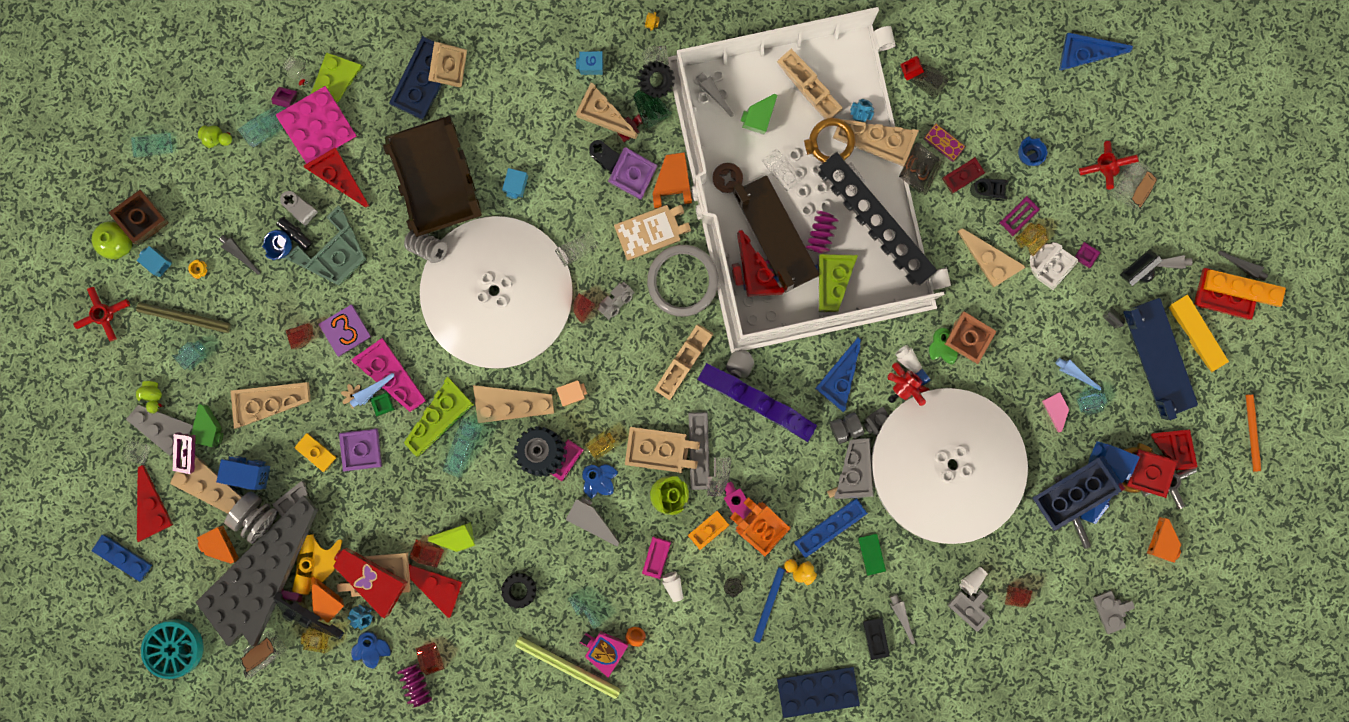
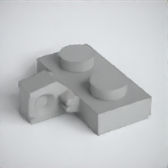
M982 590L975 597L973 595L967 597L959 591L947 604L977 632L990 619L982 611L985 607L982 603L988 598V595Z
M1112 591L1092 597L1106 634L1126 628L1122 617L1126 616L1125 612L1135 608L1133 601L1127 600L1121 603L1120 599L1115 600Z

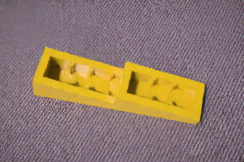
M1188 294L1168 307L1174 318L1191 339L1189 342L1211 373L1229 362Z

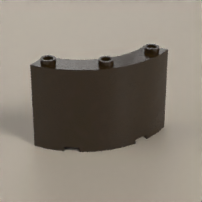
M451 115L385 136L383 148L386 155H390L400 182L398 190L400 195L404 196L409 220H406L409 230L414 231L416 237L482 216L479 200L475 194V185L463 149L459 150L461 147L458 140L459 137Z

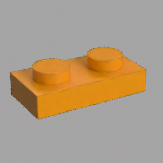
M716 510L690 532L688 537L701 550L725 530L729 524Z

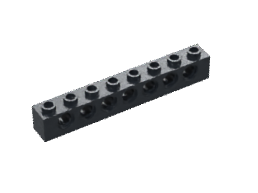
M838 152L833 153L817 167L819 177L824 182L828 181L832 185L830 187L831 191L837 197L840 195L844 199L843 205L849 211L853 210L857 215L855 219L861 226H867L870 230L868 231L870 237L874 241L878 239L882 244L880 247L887 256L890 254L895 259L893 261L894 265L899 270L903 269L907 275L905 277L912 285L915 283L920 286L937 271L934 265ZM836 170L840 171L843 175L842 180L839 182L833 178V173ZM848 185L855 188L853 196L846 194V187ZM861 200H865L868 204L865 211H861L858 207ZM873 215H878L880 218V223L877 226L871 223ZM887 229L891 230L893 234L889 241L885 240L883 236ZM899 244L905 247V252L902 255H898L896 252ZM912 259L917 261V267L914 270L909 268V261Z

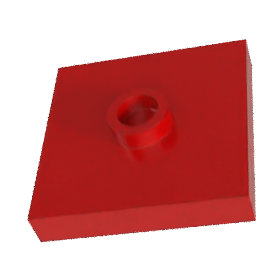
M1138 449L1137 456L1140 458L1132 476L1129 478L1127 486L1167 498L1178 460Z

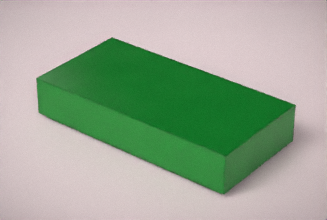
M877 533L858 537L866 575L886 572Z

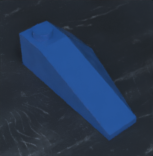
M1097 441L1089 458V463L1104 456L1121 483H1123L1125 479L1129 480L1140 457ZM1110 499L1080 516V519L1096 524L1109 507Z

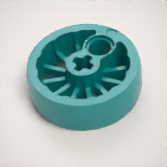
M181 619L165 620L153 626L146 633L141 644V658L145 667L153 675L164 679L180 678L190 673L199 664L204 649L203 639L200 632L191 623ZM169 626L174 627L172 638L169 632ZM180 628L184 631V634L177 639ZM161 629H163L165 639L159 634ZM187 635H189L190 639L183 640ZM154 637H155L161 644L154 643V641H153ZM185 643L191 646L190 653L184 650ZM170 646H172V648H175L174 652L173 650H170ZM152 647L158 648L161 651L152 653ZM162 654V657L156 662L153 656ZM191 656V661L188 662L185 658ZM166 658L164 668H162L160 664ZM177 659L185 666L184 669L179 668ZM171 662H172L174 671L169 670V667H170V663H171Z

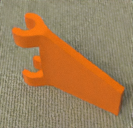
M685 152L665 156L652 193L654 209L662 207L660 196L683 193L684 204L692 203Z

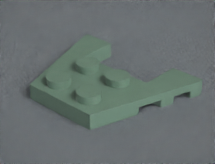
M338 205L326 218L339 230V233L312 259L298 245L285 258L340 286L366 260V257L343 209Z

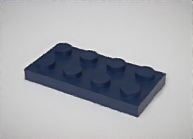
M424 36L421 37L389 102L391 106L425 121L442 86V83L428 81L434 41Z
M853 666L777 678L783 718L860 706Z

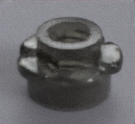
M729 578L725 581L724 591L726 594L736 597L742 592L743 586L738 578Z

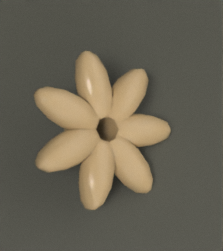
M350 384L347 385L348 391L341 392L343 396H346L343 404H347L354 399L352 394L359 392L360 385H357L354 389Z

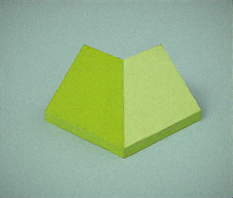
M471 523L427 537L429 542L456 552L475 546Z

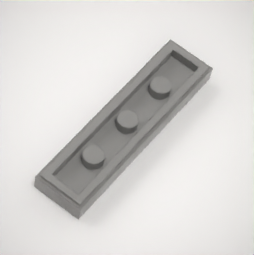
M708 412L688 413L689 441L700 442L699 450L690 449V460L698 461L697 469L690 468L691 490L710 489Z

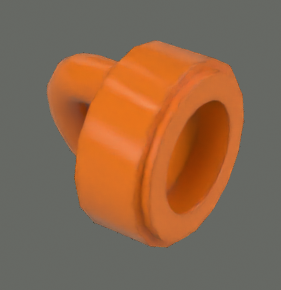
M631 627L628 629L625 639L630 645L640 647L644 643L646 634L639 627Z

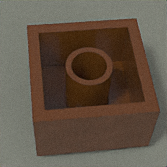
M141 189L108 212L129 239L138 246L169 223L148 195Z

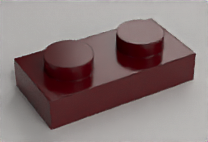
M976 157L944 176L942 180L951 194L984 175L985 171Z

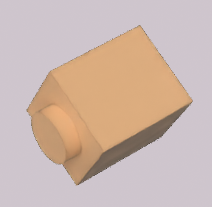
M580 381L556 388L563 407L584 400V395L587 394L584 383L580 384Z

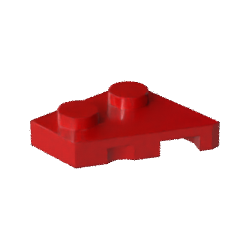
M1190 429L1151 434L1152 440L1165 457L1178 460L1176 471L1196 469L1198 467Z

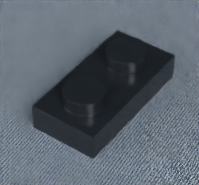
M882 617L863 620L870 660L890 657Z

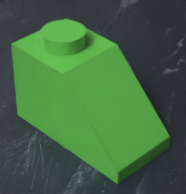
M773 94L751 105L747 111L744 110L741 117V122H744L742 128L765 134L777 95Z
M198 404L191 435H196V444L218 447V444H221L223 440L222 427L208 405Z

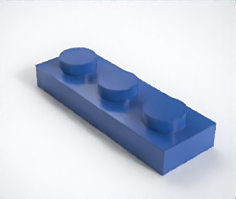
M105 534L101 535L92 549V552L139 582L144 579L152 564Z

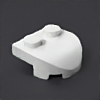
M1054 242L1046 245L1040 244L1030 255V267L1033 275L1052 290L1057 287L1078 263L1077 258L1062 249V245Z

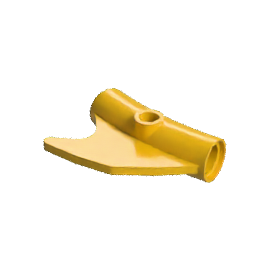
M314 534L306 536L297 556L293 592L309 595L311 591V578L313 576L323 583L335 571L333 565L336 561L334 558L337 552L341 550V539L337 540L329 550H326L319 545Z

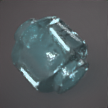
M1096 388L1083 391L1079 394V398H1076L1080 412H1084L1087 416L1103 412L1104 404H1107L1105 394L1100 393Z

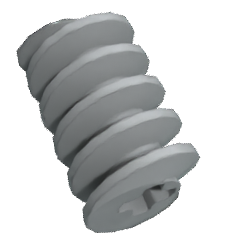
M410 231L405 237V248L431 263L441 261L447 252L446 243L430 236L428 233L416 237L414 231Z

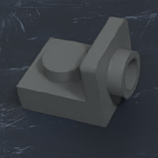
M882 406L863 419L865 421V424H863L864 428L869 434H879V430L889 417V414Z

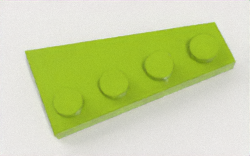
M326 52L311 94L326 86L336 103L339 102L363 66Z
M448 376L444 380L441 389L435 394V398L429 407L427 406L423 412L424 415L420 421L416 423L404 441V444L416 457H419L474 405Z

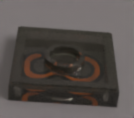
M915 143L899 177L919 193L927 195L943 161L921 143Z

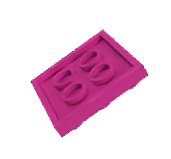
M326 86L276 114V117L306 164L357 136Z

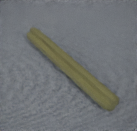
M139 302L136 307V311L224 333H229L231 324L142 302Z

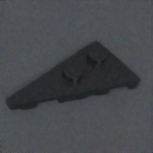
M277 592L273 597L284 619L290 622L292 620L297 621L304 628L311 627L337 639H341L344 632L333 624L329 626L318 621L320 619L318 615L298 603L288 604L283 598V594Z

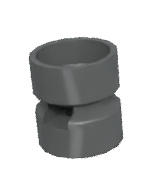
M855 412L845 415L843 420L838 418L829 422L838 445L849 441L850 437L857 438L864 435L862 425Z

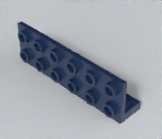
M1156 298L1124 310V316L1161 419L1173 420L1177 418V413L1198 406L1161 299Z

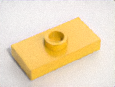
M306 433L294 447L322 472H325L337 458L309 433Z

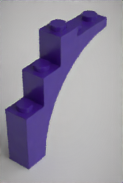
M707 363L697 379L706 386L762 415L806 442H809L817 427L816 424L803 417L791 407L774 400L738 378Z

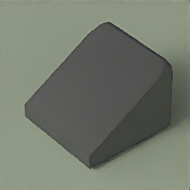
M1112 306L1102 315L1114 328L1124 326L1125 318Z

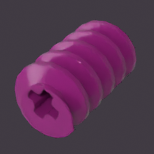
M816 211L820 216L814 217L817 223L812 224V228L816 231H810V235L813 238L808 239V243L811 245L806 246V249L816 253L830 252L826 244H832L828 237H834L835 235L830 230L837 229L832 223L839 222V220L830 213Z
M419 663L402 668L397 672V674L404 675L399 681L406 682L402 689L409 690L404 696L411 697L407 704H413L412 708L432 700L431 696H426L430 690L423 689L427 686V682H421L425 675L418 674L422 671V667H416Z

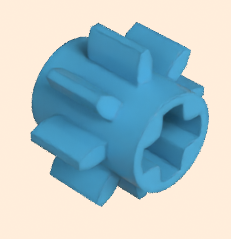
M860 99L858 103L853 102L850 109V115H853V120L858 122H866L867 119L872 120L874 115V107L866 99Z
M360 604L352 608L348 619L351 620L350 625L355 629L358 627L360 630L368 627L373 618V615L370 614L371 609Z

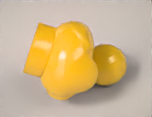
M793 559L785 562L786 572L793 573V579L796 582L810 585L816 579L817 574L814 572V566L810 561H806L799 566Z

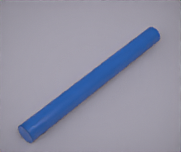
M778 567L753 638L755 642H761L785 572L783 568Z

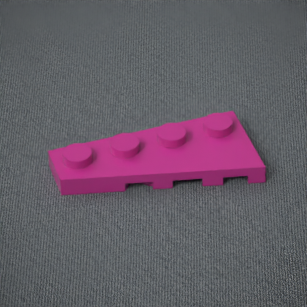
M383 338L351 359L355 365L376 382L394 373L395 376L382 388L409 412H412L427 401Z

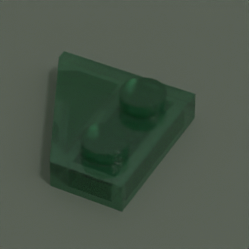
M641 89L633 95L646 131L672 115V112L660 98L649 96Z

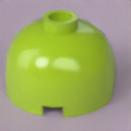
M107 221L101 223L92 233L91 242L94 250L107 259H119L128 254L132 248L133 242L116 222Z
M677 476L661 477L652 485L650 490V500L654 508L667 515H677L682 512L684 504L689 499L686 483Z

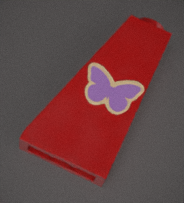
M348 547L339 550L334 558L336 562L333 567L384 619L388 617L408 582Z

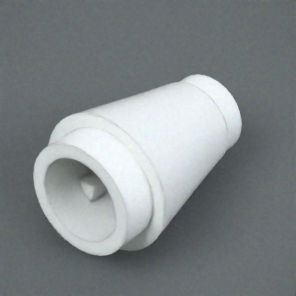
M905 345L895 353L897 360L908 370L917 373L922 369L912 347L909 348L908 345Z
M978 567L964 577L959 586L970 596L973 593L976 594L988 574L983 568Z
M676 571L663 575L662 584L672 601L682 600L684 597L680 575Z

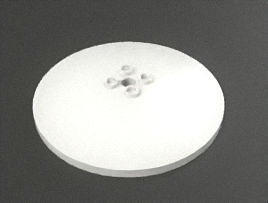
M492 216L466 222L449 232L441 240L446 243L447 252L444 258L437 263H431L427 260L420 283V304L430 332L444 349L469 364L499 369L526 363L542 354L554 343L568 320L572 305L573 288L570 270L564 256L545 233L535 226L515 218ZM492 286L499 287L500 292L498 295H490L489 290Z
M943 388L923 392L921 395L926 400L923 406H920L914 397L899 405L885 420L873 446L872 477L882 505L889 515L904 529L932 542L945 544L966 543L991 534L1001 527L1014 513L1026 487L1028 476L1027 453L1017 427L1010 417L995 403L967 390ZM950 459H954L957 462L958 467L956 470L949 469L948 461Z

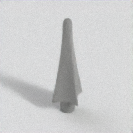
M702 72L697 77L701 82L699 87L709 94L730 117H733L734 113L726 104L712 77L709 76L707 78Z
M1185 255L1162 259L1163 261L1156 267L1183 269L1186 266H1192L1193 262L1192 258H1185Z
M893 594L890 596L892 601L890 605L900 620L911 644H914L915 640L909 625L904 601L899 600L897 594Z

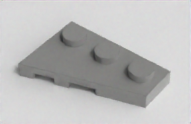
M138 405L126 419L169 456L173 455L174 434L181 432L182 434L190 435L193 429L192 424L161 412L149 413L146 407Z
M869 438L850 440L834 499L874 497L871 443Z

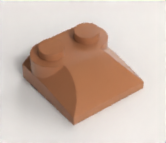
M963 311L954 322V327L945 345L974 363L979 364L997 331Z

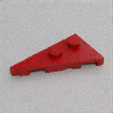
M337 148L331 149L304 165L305 169L365 208L370 206Z
M739 230L737 236L747 297L782 295L785 292L784 288H780L774 279L775 275L768 269L767 263L760 253L754 250L750 244V238L743 230Z
M144 465L138 467L137 542H141L173 525Z
M409 564L410 580L448 618H451L463 582Z

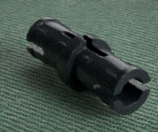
M285 217L280 218L276 223V226L287 233L290 240H294L304 251L313 244V241L305 236L299 227H295Z

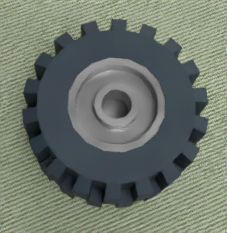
M535 426V429L529 428L528 433L522 432L521 435L523 437L516 440L519 443L518 446H514V450H517V453H514V457L518 459L516 462L519 466H522L521 469L529 474L538 477H548L550 473H557L556 469L563 467L561 462L566 461V458L563 457L564 454H567V450L564 449L566 444L562 441L563 438L548 428Z

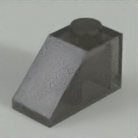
M922 64L924 73L908 81L935 99L950 78L936 68Z

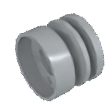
M252 491L246 493L233 506L224 521L225 525L235 532L243 528L241 537H247V541L251 544L255 543L270 529L278 514L275 508L270 509L269 504H264L260 507L262 499Z

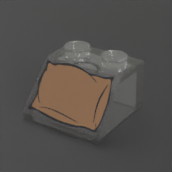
M1140 161L1123 165L1114 179V188L1108 190L1106 194L1140 212L1158 179L1151 169Z
M275 631L271 633L265 632L257 646L252 647L249 645L242 651L244 655L239 660L247 680L259 674L289 649Z

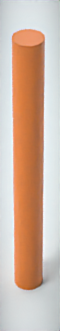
M1253 394L1245 396L1253 472L1261 471Z

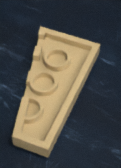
M841 119L848 123L854 132V147L900 166H905L919 130ZM837 127L833 139L847 144L846 133L840 127Z
M309 382L231 390L234 429L311 402Z
M473 385L478 423L554 414L552 394Z
M196 455L195 468L192 474L175 472L170 482L171 485L226 513H229L233 506L243 497L231 485L216 483L218 473L207 466L208 464L200 460Z

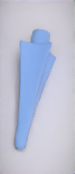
M1057 359L1055 364L1061 367L1060 371L1083 381L1099 391L1101 390V387L1084 374L1071 360Z
M394 373L353 394L354 399L350 401V404L353 407H356L358 404L360 406L362 404L365 405L382 386L395 376Z

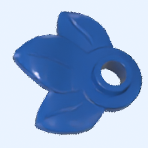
M607 464L599 467L596 465L586 466L582 471V477L585 481L583 487L585 494L591 499L596 496L597 492L602 495H612L614 488L611 479L618 474L617 470ZM594 471L595 476L590 478L589 473Z
M367 631L359 636L358 643L353 646L351 655L353 660L362 659L367 667L374 669L378 665L380 656H390L391 650L385 640L377 639L373 632ZM364 640H370L371 643L366 644Z

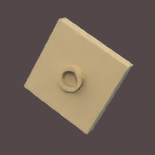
M434 42L428 81L461 88L467 49Z

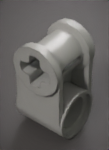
M286 191L280 197L281 204L304 226L318 213L310 204L292 191ZM289 198H291L294 201L293 204L289 203Z

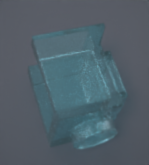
M199 341L196 343L187 342L178 351L179 353L172 355V357L184 370L189 369L191 371L207 356L204 352L206 348Z

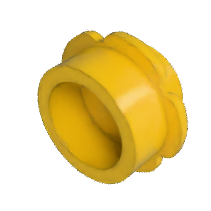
M648 12L645 28L653 31L654 28L658 27L659 17L656 16V12Z
M194 260L188 267L189 273L196 279L201 278V276L204 277L208 271L206 269L207 264L204 261Z

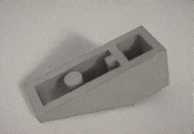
M584 497L581 500L577 498L566 520L618 546L620 541L596 508L591 506L592 501Z

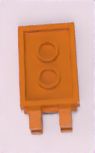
M748 497L743 503L751 512L744 519L736 512L730 518L738 525L736 532L763 556H766L791 528L763 502L756 504Z

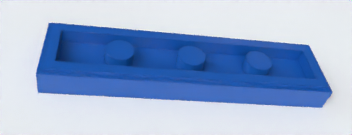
M855 498L797 539L794 544L804 558H806L868 513L858 499Z

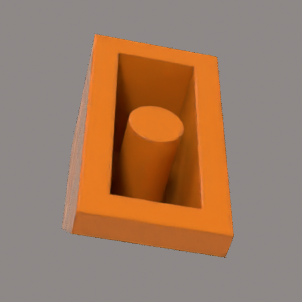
M1159 517L1147 554L1175 563L1181 554V543L1170 520Z
M224 526L217 527L197 537L198 547L206 556L230 564L235 563L239 559Z
M313 576L311 578L313 613L320 617V621L323 619L329 623L344 607L343 599Z

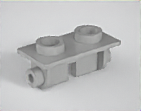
M624 281L621 284L619 283L610 292L614 298L611 299L607 296L597 308L608 320L611 317H615L619 309L625 303H628L635 293Z

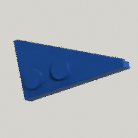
M1067 33L1059 70L1130 53L1133 46Z
M859 337L856 338L815 388L842 412L846 410L851 382L856 368L861 344Z

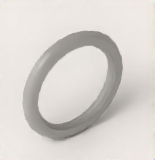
M675 245L665 249L654 259L647 275V286L653 302L661 310L677 317H687L701 312L712 302L718 288V273L713 260L703 250L691 245ZM678 254H688L699 259L706 267L709 276V285L704 297L696 304L688 307H677L666 302L661 297L656 284L658 270L668 258Z

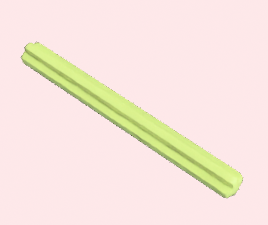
M523 637L518 638L515 644L517 648L614 699L619 696L620 688Z

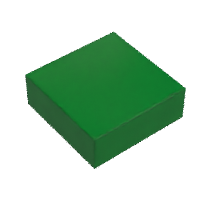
M388 392L370 398L376 417L395 410Z

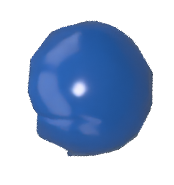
M1030 136L1020 143L1018 149L1019 159L1028 166L1042 164L1048 154L1046 145L1040 138L1033 139ZM1028 151H1035V153L1027 156Z
M282 230L269 231L264 237L262 247L267 253L265 256L269 259L285 258L292 249L289 236Z

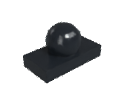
M1149 249L1125 269L1120 276L1131 286L1138 281L1148 283L1155 277L1154 267L1163 260Z

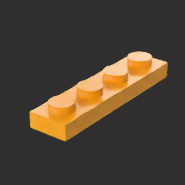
M1215 270L1207 271L1204 285L1206 290L1276 307L1282 306L1286 290L1285 287Z

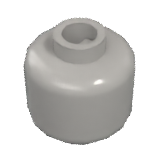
M745 350L733 352L726 365L730 375L738 379L747 378L754 366L752 355Z

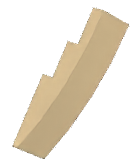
M792 49L777 61L795 86L824 119L834 118L842 111L843 107L830 95V91L818 80L813 70Z
M697 324L654 390L668 400H671L713 336V333Z

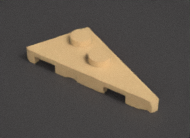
M590 83L576 112L577 118L636 139L638 134L631 125L624 120L596 86Z
M962 228L957 231L992 287L997 286L1025 268L1023 264Z

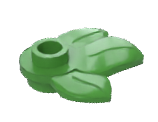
M939 328L935 331L933 335L934 341L929 346V355L932 360L941 356L945 362L949 364L955 363L958 352L945 345L950 330ZM943 334L946 336L944 341L941 340Z

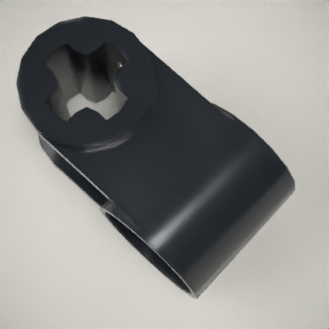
M601 140L593 141L589 148L590 156L604 170L607 169L610 171L608 173L612 174L620 154L612 150ZM596 147L598 149L599 147H601L602 153H594V148Z
M981 178L971 185L970 193L975 198L1007 201L1006 185H1008L1009 181ZM977 184L983 186V193L978 191Z

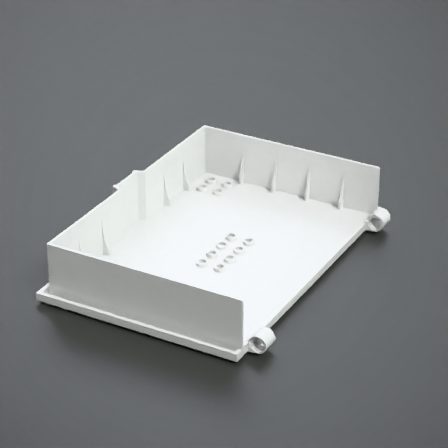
M878 7L677 50V55L666 57L667 65L674 72L672 76H675V80H672L675 83L672 89L694 184L691 190L693 200L698 202V205H696L697 219L702 220L709 256L713 260L718 273L717 293L731 354L739 350H751L937 309L935 299L945 294L944 292L934 294L933 290L951 286L947 267L938 269L920 286L915 283L912 285L905 277L907 275L903 269L899 270L894 265L893 261L895 259L890 254L887 256L880 248L882 244L878 239L874 241L868 234L870 230L867 226H861L855 219L857 216L853 210L849 211L843 205L844 199L840 195L837 197L831 191L830 187L832 185L828 181L824 182L819 177L817 167L823 162L816 159L813 154L807 155L804 140L809 139L812 129L816 124L824 120V117L806 99L777 63L784 54L792 49L813 70L818 80L830 91V95L843 107L842 111L834 118L855 121L852 118L853 115H850L853 102L858 103L860 99H866L874 107L872 120L867 119L866 124L895 127L878 52L891 49L896 45L891 26L873 30L872 24L879 11ZM702 72L707 78L709 76L712 77L726 104L734 113L733 117H730L709 94L699 87L701 82L697 77ZM773 94L777 95L765 134L742 128L744 122H741V117L744 110L747 111L751 105ZM837 126L825 127L818 134V149L826 156H831L835 152L841 154L847 146L846 143L833 139ZM854 147L853 152L845 162L924 254L905 167ZM733 163L737 165L743 174L742 186L768 176L805 248L811 245L808 243V239L813 238L810 235V231H816L812 228V224L817 223L814 217L820 216L816 211L830 213L839 220V222L832 223L837 227L836 230H830L835 235L834 237H828L832 244H826L830 252L816 253L807 250L814 265L818 266V270L819 254L858 255L838 312H819V276L786 293L784 292L782 295L747 297L743 285H735L731 265L734 263L740 264L743 283H745L737 236L739 230H743L750 238V244L756 252L760 253L764 261L768 259L733 192L722 193L715 187L713 172L720 164ZM836 170L833 173V178L839 182L842 180L843 175L840 171ZM731 171L727 176H722L725 179V185L729 181H735L731 178ZM848 185L846 187V194L853 196L855 188ZM861 200L858 207L861 211H865L868 204L865 200ZM873 215L871 218V223L874 226L880 223L878 215ZM887 229L883 236L885 240L889 241L893 234L891 230ZM902 244L897 246V254L902 255L905 252V247ZM912 259L909 261V268L914 270L917 267V261Z

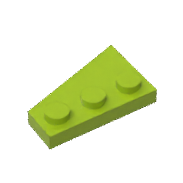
M819 254V312L839 311L858 255Z

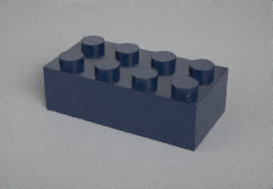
M1101 456L1034 496L1033 500L1053 531H1056L1126 488L1105 457Z

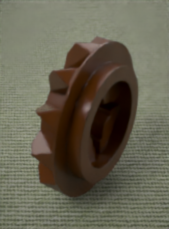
M733 163L720 164L713 172V183L722 193H732L734 185L742 184L743 182L741 169ZM731 171V178L735 181H729L725 185V179L722 176H727Z

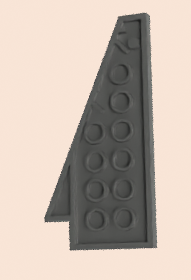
M303 495L195 602L227 646H233L242 636L246 638L252 647L258 645L276 605L273 597L277 592H282L318 512V509L308 496Z

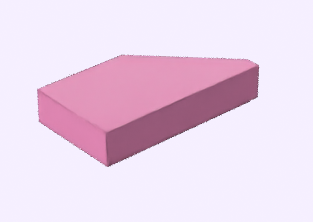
M1058 392L1043 400L1042 403L1057 432L1060 433L1063 430L1069 408L1061 393Z

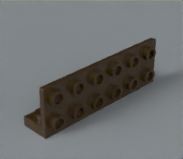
M764 176L745 186H742L741 183L734 185L733 194L785 293L817 278L819 272L768 176Z

